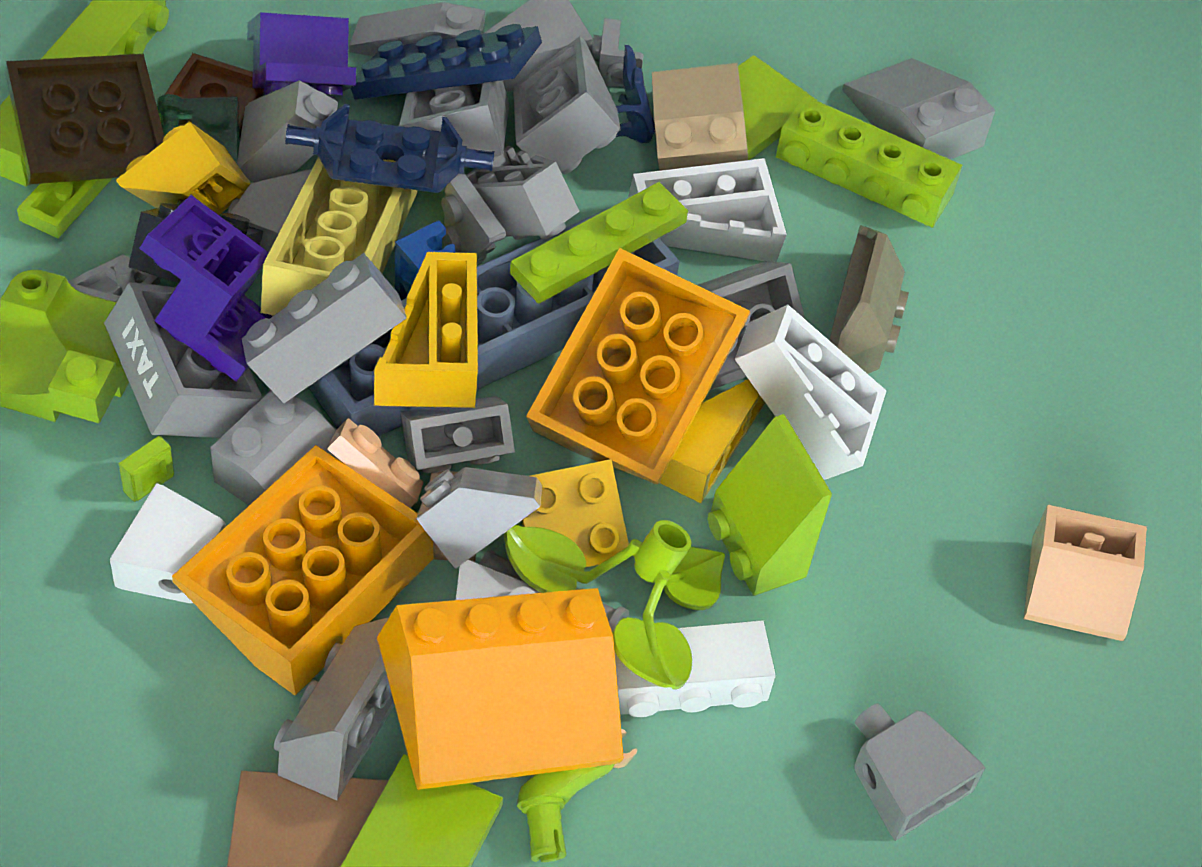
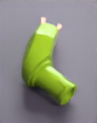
M621 729L622 738L627 733L624 729ZM636 748L632 749L629 753H623L624 759L620 764L535 774L521 786L517 797V807L522 813L527 814L532 861L537 862L541 858V862H551L566 857L561 810L565 808V804L579 790L605 776L612 768L625 767L636 755Z

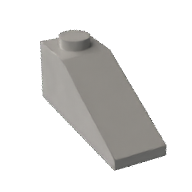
M440 2L362 16L359 18L349 44V52L373 57L378 52V47L391 41H402L403 45L417 43L419 40L432 35H440L442 39L456 38L457 35L465 31L475 29L480 30L483 34L485 10Z

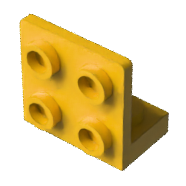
M611 459L530 475L537 477L542 484L541 506L521 520L523 527L545 528L568 537L582 551L586 559V567L600 565L627 548L629 542Z

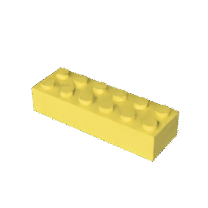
M318 156L263 263L261 313L276 315L288 306V303L296 294L303 290L313 289L327 279L336 266L345 261H353L363 253L383 274L395 246V241L398 239L418 190L331 179ZM383 160L386 162H396L393 160Z

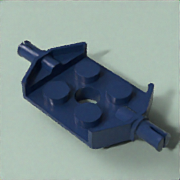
M344 104L322 122L321 127L309 128L291 124L287 125L285 144L314 147L313 154L319 156L329 177L335 180L439 193L458 174L464 173V167L490 171L493 169L495 151L469 149L467 146L462 145L463 140L447 117H442L440 132L426 130L417 126L403 127L380 124L372 120H350V104ZM383 160H393L396 162H386Z

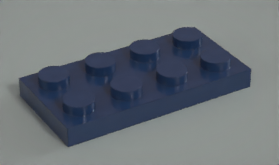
M510 24L491 33L482 34L480 30L475 29L465 31L457 35L456 38L442 39L440 35H432L419 40L417 43L403 45L402 41H391L378 47V52L372 59L361 66L362 70L356 75V86L350 89L354 100L515 79L541 45L542 39L538 26L522 28L520 24Z

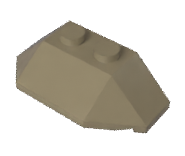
M860 225L829 341L863 371L869 374L880 368L885 351L894 353L901 326L893 325L892 322L894 317L902 319L909 292L901 290L905 271L887 234Z

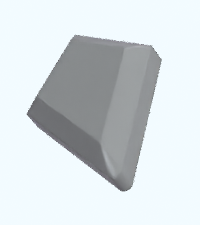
M122 254L69 280L68 283L82 293L117 302L129 282L159 285L160 277L129 268L130 258Z

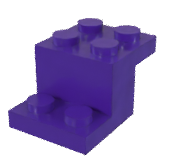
M260 12L247 24V40H253V88H263L265 96L300 80L334 100L335 97L343 96V91L356 86V67H348L349 18Z
M190 195L146 236L139 248L150 256L159 267L170 271L181 279L155 319V322L167 330L174 339L185 343L208 360L215 369L227 374L237 382L249 368L245 358L242 338L246 336L249 329L256 322L273 317L272 315L261 313V307L245 296L263 269V263L269 252L194 196Z

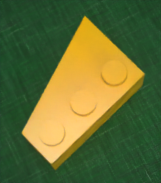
M427 252L407 296L404 308L407 318L393 327L383 357L379 358L374 369V406L475 408L478 376L477 253Z

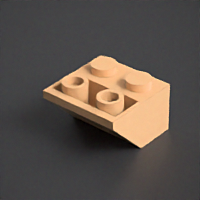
M1047 505L1032 538L1024 619L1124 641L1144 569L1147 526Z

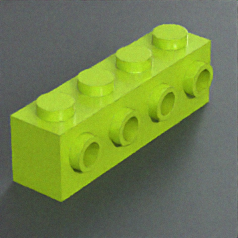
M805 95L782 126L776 152V158L932 228L953 196L963 166Z

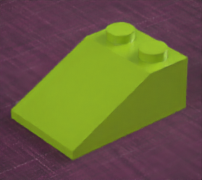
M785 414L774 417L715 490L711 512L708 513V524L712 535L716 540L723 541L730 554V564L735 576L739 580L746 582L753 596L807 577L832 497L830 489Z

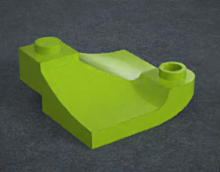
M27 270L16 275L0 299V407L56 422L59 414L63 413L100 424L113 397H122L129 384L104 324L117 302L82 293L73 288L65 276L43 270Z

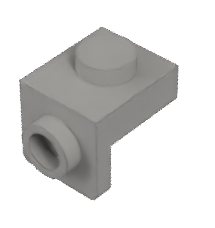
M604 18L602 36L594 35L592 57L594 61H599V72L606 86L624 88V51L618 50L621 20ZM634 52L637 68L640 67L642 69L643 54Z

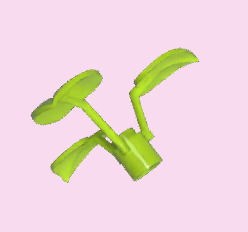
M660 520L654 524L643 542L632 539L627 548L592 570L584 571L586 559L576 543L560 533L545 528L518 525L513 526L504 533L507 556L513 568L523 581L541 593L576 590L577 582L588 584L629 557L634 556V568L637 574L642 579L655 584L642 615L643 621L631 617L623 618L612 631L615 654L629 670L653 684L664 688L670 687L673 690L680 689L685 685L692 670L690 646L685 636L674 625L665 622L654 623V611L663 588L667 596L680 606L693 610L711 608L718 600L721 592V573L725 559L724 552L691 547L690 536L681 526L672 521Z

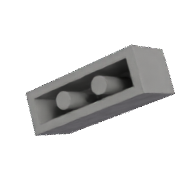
M363 253L353 261H345L336 266L329 277L313 289L303 290L296 294L290 300L287 307L270 319L265 318L256 322L249 329L246 336L242 338L246 362L274 394L285 403L404 321L407 317L400 296L365 253Z

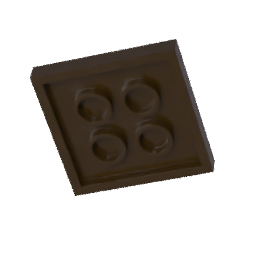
M144 54L6 61L5 74L29 185L119 178L126 172L127 166L134 159L142 155H148L163 143L164 133Z

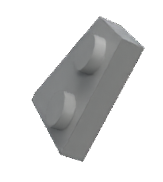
M458 174L446 186L445 197L442 198V209L445 214L444 226L446 227V235L442 237V243L444 247L455 244V253H477V264H480L485 260L487 254L496 248L494 242L506 237V231L466 174Z

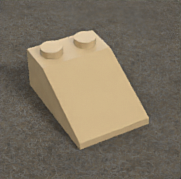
M737 63L652 72L654 122L659 171L748 160Z

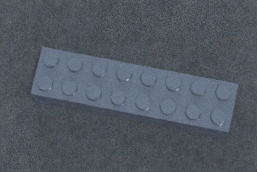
M601 212L567 226L561 233L551 238L538 239L477 267V390L548 357L565 347L609 266L538 304L510 274V264L512 260ZM660 238L632 252V254L675 275L678 274L680 261ZM407 299L401 301L403 308L406 306ZM392 329L308 387L337 429L349 418L357 426L364 425L370 428L377 436H381L402 426L400 412L427 408L374 406V369L379 358H382L391 339Z

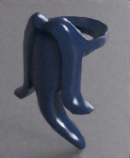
M625 45L623 84L626 94L619 96L618 102L623 105H617L616 108L618 113L626 112L628 122L620 124V130L617 132L616 137L627 136L640 143H649L655 133V123L644 85L643 71L640 67L637 68L633 49L629 45Z

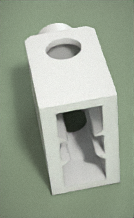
M156 483L110 558L115 587L180 602L193 603L173 583L172 575L226 527V523L215 514L167 487Z

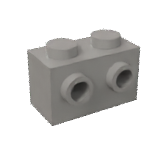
M497 396L476 399L475 408L427 407L400 412L407 460L417 470L422 469L424 473L446 471L452 468L451 464L470 461L471 464L492 463L500 459L499 455L515 453L508 404Z

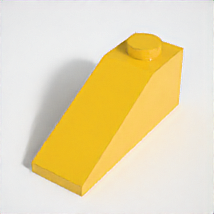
M749 379L701 404L662 476L660 484L699 503L703 502L765 404V401Z

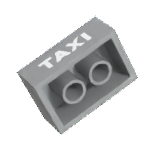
M129 282L104 324L151 435L221 438L263 398L250 369L248 368L236 382L227 374L215 369L208 360L185 343L174 339L167 330L155 322V319L176 287Z

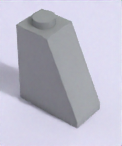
M529 0L484 32H496L499 28L510 24H520L522 28L538 26L542 43L515 79L503 80L506 92L512 91L515 84L579 36L584 39L592 53L593 38L569 0Z
M299 80L250 102L245 107L237 165L247 179L252 182H258L295 173L314 155V147L285 144L287 125L291 124L309 128L321 127L322 122L337 111L338 101Z

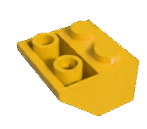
M190 121L184 126H178L169 131L163 138V143L148 155H142L134 159L127 166L126 172L116 179L121 188L155 208H159L160 203L177 204L179 199L186 200L192 195L218 215L228 209L235 198L240 199L251 184L227 149Z

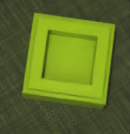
M160 435L119 462L123 492L134 502L149 494L156 483L162 485L174 476L171 446Z

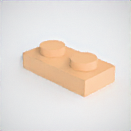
M347 418L335 431L327 449L345 465L411 508L418 501L423 481L420 479L416 468L404 458L398 457L396 459L381 446L382 443L379 437L370 428L364 425L357 426Z

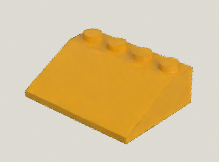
M619 248L526 415L532 430L575 453L598 462L611 459L613 468L658 485L750 315V310Z
M315 445L174 573L172 580L256 668L296 696L324 668L327 657L336 643L343 645L354 626L369 623L434 559L433 540L417 521V512Z
M598 588L396 605L378 634L377 640L417 790L620 764L624 759L614 640Z

